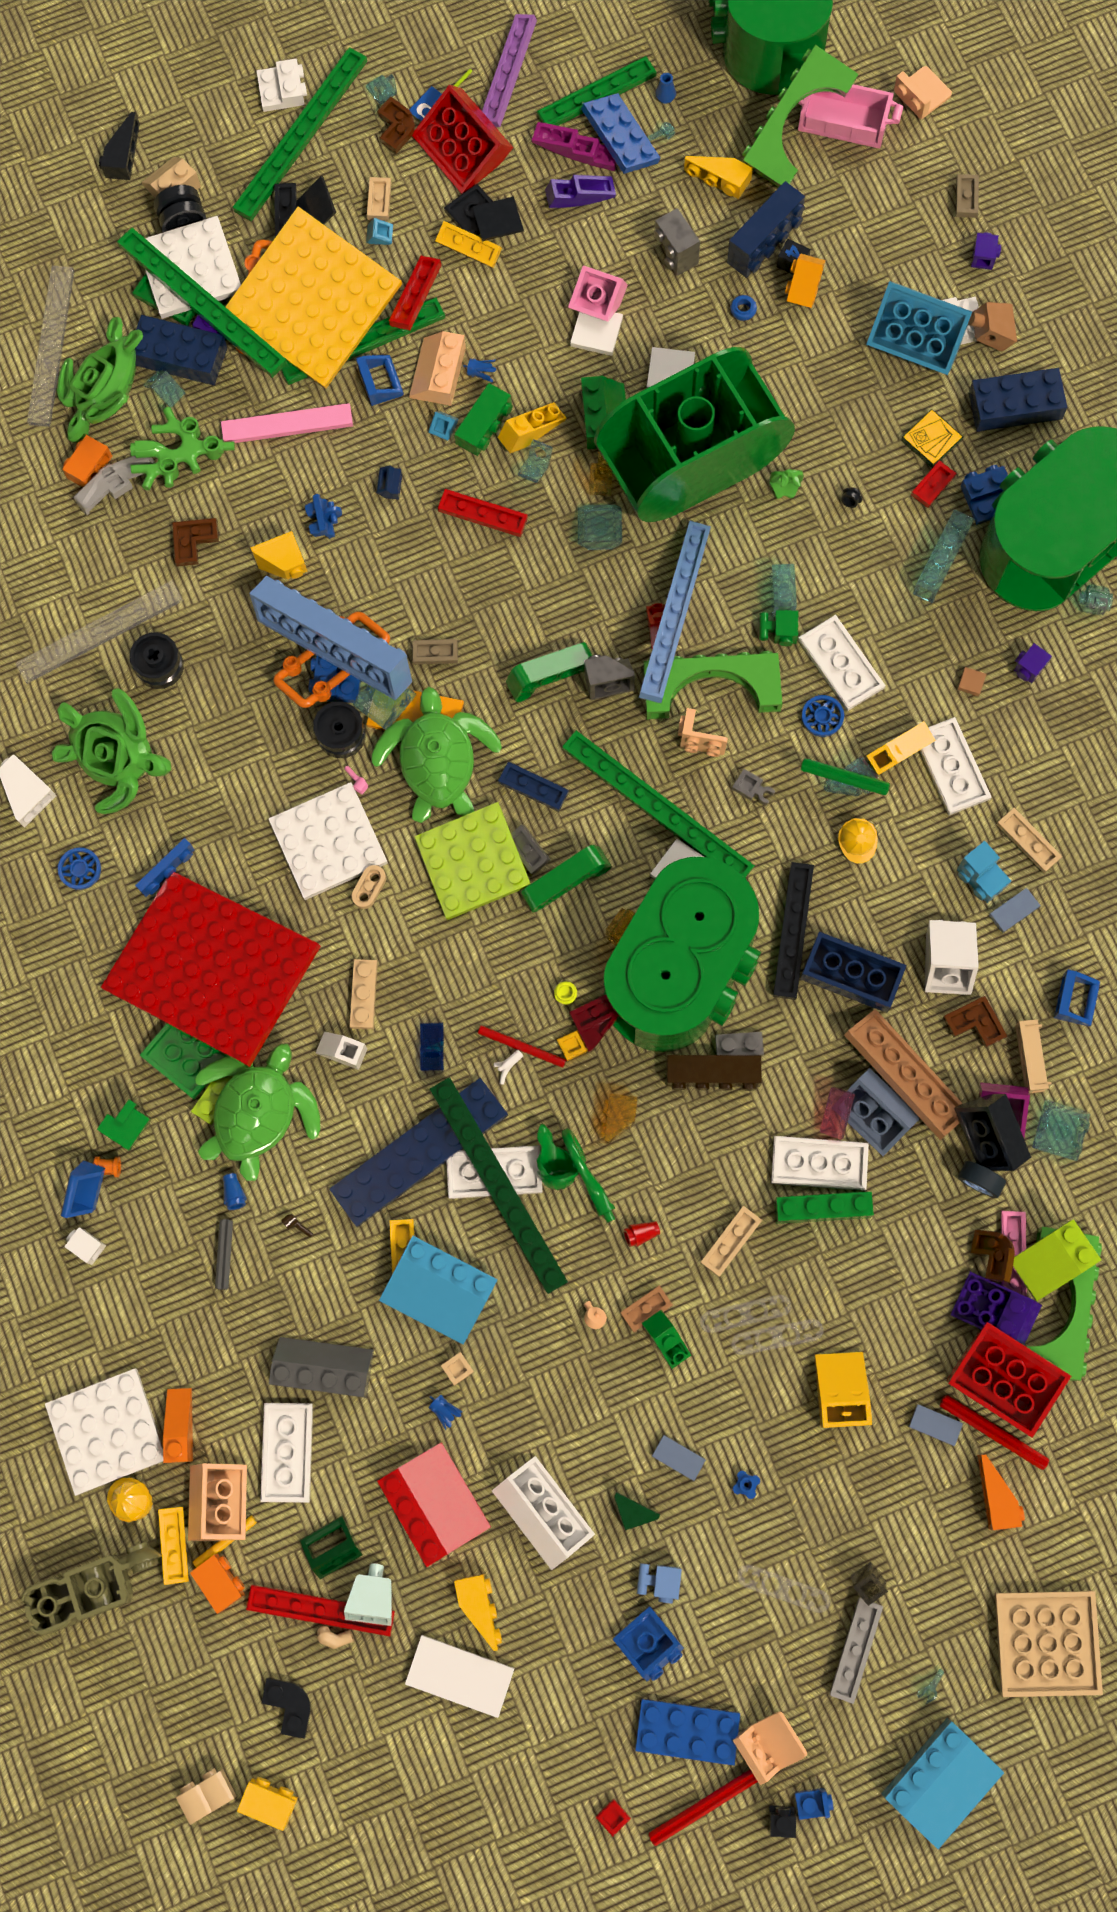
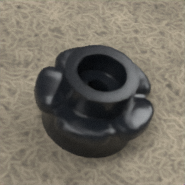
M851 487L843 490L841 501L845 506L855 508L858 503L862 502L863 498L860 496L861 493L857 488Z

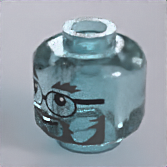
M1091 584L1086 587L1085 591L1080 592L1078 604H1082L1084 613L1104 615L1106 611L1111 609L1113 593H1110L1108 587Z

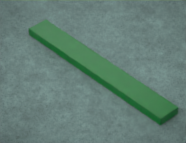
M435 297L423 303L411 330L391 327L389 323L390 317L374 323L348 360L445 319V314L437 298ZM288 361L281 369L288 385L309 377Z

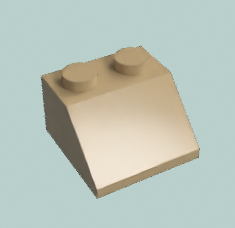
M172 157L141 182L154 197L166 188L175 185L193 186L196 190L201 187L197 172L183 158Z

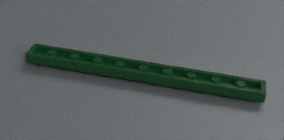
M449 1077L431 1087L432 1095L547 1294L568 1283L451 1078Z

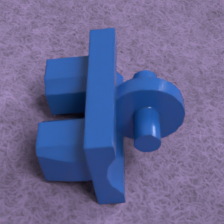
M315 494L312 496L313 501L305 505L306 513L310 518L317 516V521L309 524L310 533L315 537L325 535L329 539L335 537L333 524L338 523L337 518L342 515V509L334 506L333 501L328 502L326 499H321L319 494Z

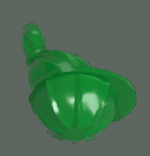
M540 1124L537 1132V1139L541 1145V1152L537 1158L538 1177L550 1189H565L574 1182L579 1172L569 1153L555 1146L550 1130L544 1124Z

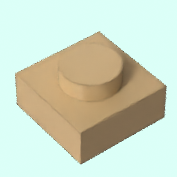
M461 1352L441 1365L454 1386L474 1373Z

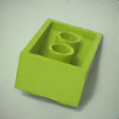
M1072 1219L1016 1255L1013 1268L1035 1301H1038L1100 1262L1101 1258L1075 1220Z

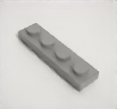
M860 1597L858 1598L831 1686L830 1696L854 1704L882 1613V1605Z

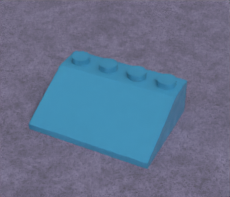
M889 281L866 345L948 375L959 351L972 311Z
M412 1236L379 1301L464 1345L498 1279Z
M946 1718L881 1794L925 1838L939 1849L1004 1772L950 1719Z

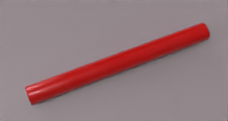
M482 1025L479 1028L478 1034L562 1068L566 1064L567 1060Z

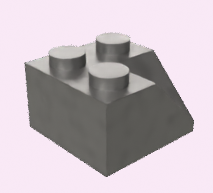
M678 208L655 220L654 236L659 243L662 242L665 246L666 258L664 261L667 268L673 270L676 276L698 265L700 240Z
M593 655L584 660L585 679L590 700L634 691L635 675L628 658L612 659L607 655Z

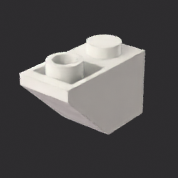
M324 1032L316 1054L359 1070L367 1047L364 1043L346 1036Z

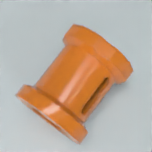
M100 1156L94 1158L93 1164L105 1168L104 1175L120 1176L121 1159L119 1156H116L114 1159H101Z

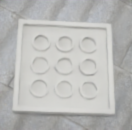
M218 216L145 238L218 301L233 297L241 286ZM146 270L162 319L191 310L188 305Z
M351 782L268 818L304 900L361 876L364 870L371 865L381 867L388 864Z
M136 1368L45 1403L75 1496L163 1462V1444Z

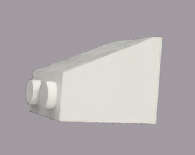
M929 920L926 933L925 992L971 995L978 971L976 923Z

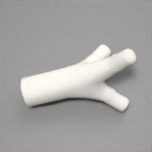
M516 1050L506 1060L494 1063V1067H498V1071H502L500 1084H504L509 1070L524 1057L519 1050Z

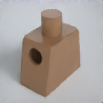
M987 302L972 312L968 325L974 326L977 341L1002 352L1017 342L1012 304Z

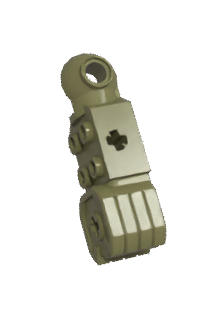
M144 1542L126 1549L128 1554L119 1558L117 1555H109L63 1573L64 1577L50 1578L27 1587L20 1601H26L25 1614L28 1621L33 1624L29 1630L39 1635L52 1634L75 1625L77 1621L87 1620L130 1603L133 1590L127 1570L132 1569L133 1574L149 1569L155 1566L154 1560L162 1557L156 1549L149 1547L148 1542ZM52 1600L54 1603V1609L50 1610L49 1604H52Z

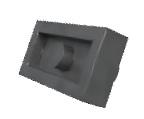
M521 824L511 833L521 860L531 874L537 873L551 860L525 825Z
M762 1032L715 1035L717 1055L764 1056Z

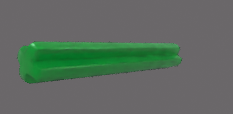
M804 758L801 764V771L881 795H887L890 788L889 782Z

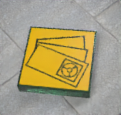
M931 409L902 436L901 441L933 468L964 437Z

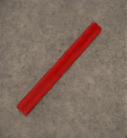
M946 1395L941 1400L940 1407L1040 1470H1044L1047 1467L1049 1458L950 1396Z
M749 1769L652 1830L648 1834L650 1841L654 1846L659 1845L758 1782L754 1774Z

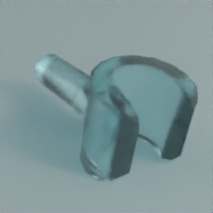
M665 122L660 127V130L647 136L649 141H652L664 135L667 139H671L675 135V128L669 122Z
M939 1669L929 1686L918 1691V1698L927 1693L928 1700L926 1704L937 1698L936 1687L944 1674L943 1670Z

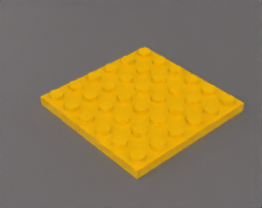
M297 207L226 305V308L286 358L289 363L326 389L403 283L307 212Z

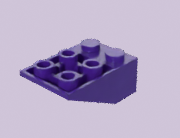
M970 1272L951 1316L979 1329H982L985 1323L989 1322L1025 1345L1042 1305L1031 1298Z

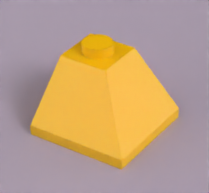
M292 531L250 547L258 568L287 580L299 578L305 572H308Z

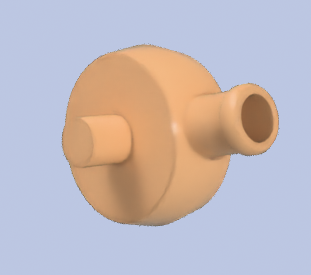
M587 1301L584 1303V1307L587 1310L584 1316L585 1323L592 1329L602 1328L607 1319L605 1312L598 1307H593L591 1302Z

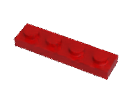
M420 256L389 319L391 327L411 330L442 266L440 259Z
M448 489L444 490L438 506V512L518 537L522 536L528 520V514Z

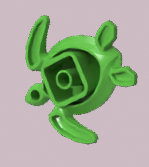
M113 317L109 322L106 332L109 343L95 353L89 354L75 376L73 375V359L67 358L61 367L57 387L59 400L66 407L76 406L78 408L68 425L67 438L71 442L83 440L89 433L90 423L97 424L109 419L128 401L136 371L135 348L142 340L143 333L140 330H133L128 336H123V324L119 317Z
M432 687L425 688L420 696V710L423 716L414 722L409 719L396 721L384 731L372 753L373 765L375 767L381 766L393 749L401 742L400 763L402 773L409 787L418 796L413 808L412 819L419 823L430 818L432 806L443 809L453 803L457 815L465 816L474 812L472 802L464 792L474 768L473 748L467 734L478 739L492 752L499 753L502 748L500 739L494 730L481 718L463 712L456 713L453 718L441 714L443 707L441 698Z
M119 688L113 689L111 694L122 715L110 711H95L82 716L65 702L61 703L57 709L59 719L71 726L68 733L70 744L57 745L52 751L53 761L70 762L77 759L84 772L93 780L104 785L117 786L113 794L96 804L95 810L101 814L115 813L127 807L137 794L138 779L145 772L150 776H165L171 771L169 759L161 755L152 754L146 738L143 718L133 700Z
M287 1043L280 1044L272 1050L267 1058L266 1066L253 1067L252 1063L248 1067L227 1056L210 1063L198 1073L195 1078L198 1085H205L224 1077L233 1076L220 1092L215 1104L214 1129L216 1135L206 1141L198 1151L203 1160H215L223 1152L229 1160H242L240 1173L246 1181L257 1180L260 1167L259 1155L273 1148L284 1137L292 1121L294 1106L298 1108L307 1136L312 1140L318 1137L320 1132V1114L315 1097L303 1083L294 1082L289 1085L283 1076V1072L288 1070L292 1058V1052Z

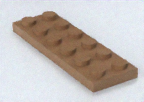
M876 1009L844 1034L939 1140L944 1138L960 1123L954 1108L963 1103Z

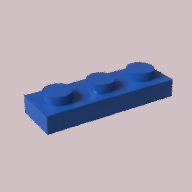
M184 838L135 886L145 897L149 894H154L165 878L176 872V868L182 862L185 863L192 857V852L195 849Z

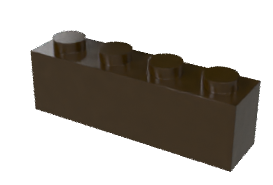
M667 1055V1086H672V1090H686V1086L695 1087V1090H709V1087H719V1090L729 1091L733 1090V1087H742V1090L754 1091L762 1083L761 1055Z

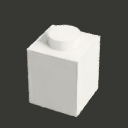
M80 1227L68 1235L66 1239L67 1244L64 1246L90 1265H93L106 1247L105 1244Z

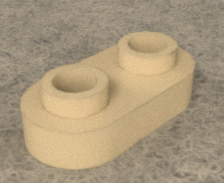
M371 865L367 867L352 892V900L355 906L360 909H368L374 904L386 882V874L380 866ZM374 875L379 876L376 882L371 881V877ZM362 895H367L368 899L366 901H361L360 897Z

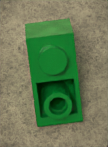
M662 1310L642 1322L645 1330L671 1369L692 1356L674 1325Z

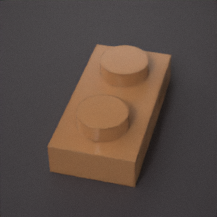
M659 1285L620 1313L634 1333L643 1327L642 1322L660 1310L665 1312L673 1304Z

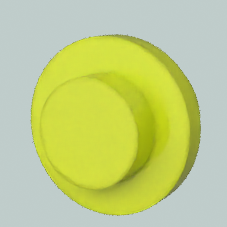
M567 981L559 983L554 990L555 999L564 1005L573 1003L577 997L575 985Z

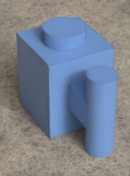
M640 1563L637 1594L646 1595L647 1585L654 1586L653 1595L658 1597V1602L673 1603V1599L679 1600L681 1568L657 1565L656 1575H650V1564Z

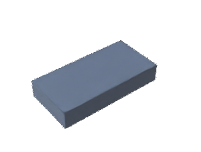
M1025 888L991 912L989 916L1000 931L1004 933L1040 908L1041 905L1031 892Z
M917 1404L908 1427L955 1446L963 1423Z
M663 1435L652 1455L655 1459L695 1481L706 1459Z

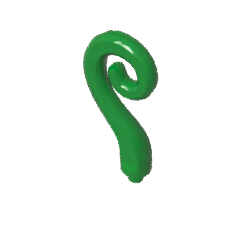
M569 1128L562 1130L561 1134L565 1146L584 1181L598 1216L603 1215L607 1223L615 1220L612 1213L615 1206L611 1203L600 1182L587 1167L585 1154L575 1134Z

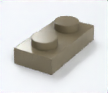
M957 174L956 217L977 218L979 175Z
M457 639L413 641L414 665L458 663Z

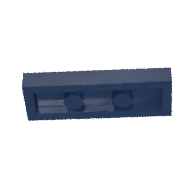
M511 762L507 763L498 780V784L557 812L560 811L569 794L568 789Z

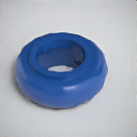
M740 295L731 302V314L738 320H749L756 314V302L750 296ZM744 304L750 309L748 311H740L737 307Z

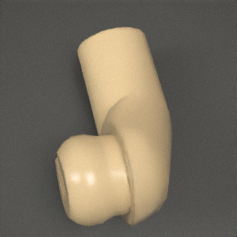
M322 1626L317 1631V1639L320 1644L332 1649H337L354 1642L351 1630L336 1635L330 1631L328 1626Z

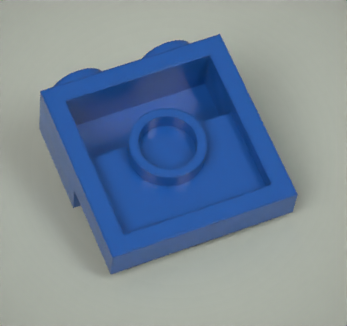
M991 465L981 474L971 472L964 477L965 479L961 483L960 487L976 525L992 519L995 512L992 503L1003 492L999 486L1008 476L1005 466Z
M316 655V658L311 660V671L314 672V679L309 680V693L313 694L312 689L315 683L319 681L328 682L342 669ZM349 675L331 690V697L327 701L359 703L361 680Z
M650 1606L613 1638V1641L646 1681L650 1679L652 1681L657 1680L663 1674L662 1668L669 1662L671 1664L676 1663L683 1655L681 1653L684 1649L682 1644Z

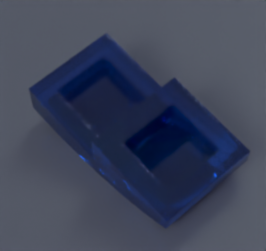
M444 1022L420 1023V1071L444 1070Z

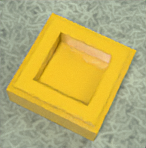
M578 1030L557 1039L567 1061L588 1052Z

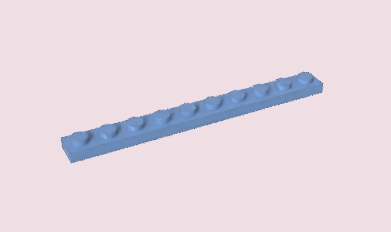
M689 521L639 698L657 703L662 702L711 526Z

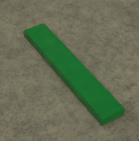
M647 56L538 110L537 117L542 123L559 126L583 114L581 110L583 103L617 93L620 95L656 77L657 72Z

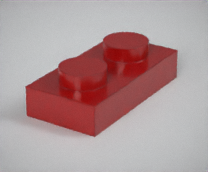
M939 460L912 491L911 496L929 508L952 482L957 473Z

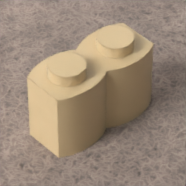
M213 1768L202 1775L203 1781L195 1785L192 1781L180 1788L181 1794L176 1799L190 1825L236 1797L223 1769L217 1772Z

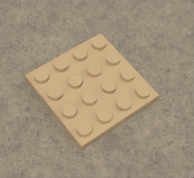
M1095 1591L995 1593L1002 1697L1103 1695Z

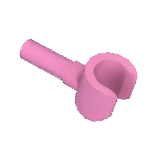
M346 766L344 770L356 781L352 787L358 793L364 794L368 784L362 777L356 775L349 766Z

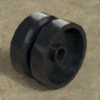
M175 185L161 191L154 199L153 205L163 233L207 219L198 191L193 186Z
M159 632L147 633L140 636L131 647L130 663L139 680L146 686L153 689H165L174 685L180 679L184 670V660L175 642L168 635Z
M332 702L323 706L317 712L313 721V731L321 749L327 755L335 758H348L355 755L363 747L366 740V729L359 711L352 705L345 702Z

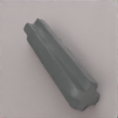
M229 1219L219 1221L215 1288L218 1290H227L229 1288L233 1221Z

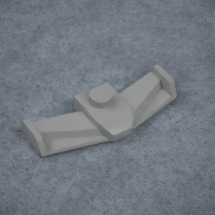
M131 456L113 464H108L100 469L73 498L87 516L90 514L89 511L108 493L114 499H117L133 488L129 479L145 474H132L131 465L155 464L156 462L152 458H136V456Z

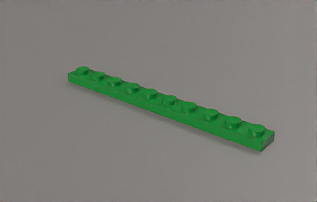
M350 47L347 49L234 204L233 210L235 213L252 222L275 190V184L281 182L367 63L365 55Z
M134 228L128 230L117 241L118 246L271 378L287 364L286 358Z
M577 730L562 746L563 751L702 856L730 865L745 878L754 869V864Z

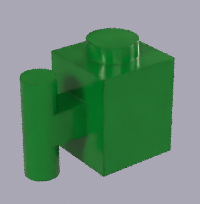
M776 610L774 621H768V613H760L759 640L766 641L768 640V633H774L775 644L781 646L796 644L798 639V611Z

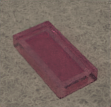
M831 1087L820 1133L840 1140L844 1139L855 1097L854 1093Z

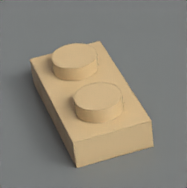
M370 177L367 207L368 220L377 218L389 221L391 178Z

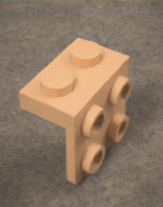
M927 66L922 67L910 77L904 71L896 77L894 92L921 120L951 98L952 91Z
M687 708L686 716L681 715L678 730V736H682L680 748L689 753L706 752L707 755L712 757L724 755L728 738L692 731L696 710Z
M780 1711L748 1726L733 1740L760 1785L768 1782L779 1770L807 1756L806 1749L784 1714Z

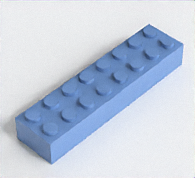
M266 576L249 593L258 622L390 698L397 700L412 683L407 655L403 650L390 646L382 638L374 637L366 629H360L353 625L350 620L337 616L331 609H325L313 599H307L302 596L297 590H291L284 586L279 580H273Z

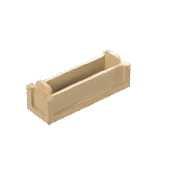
M1038 1019L1019 1021L1015 1025L1024 1086L1028 1087L1029 1094L1045 1092V1089H1049L1051 1082H1047L1039 1032L1042 1024L1038 1025Z

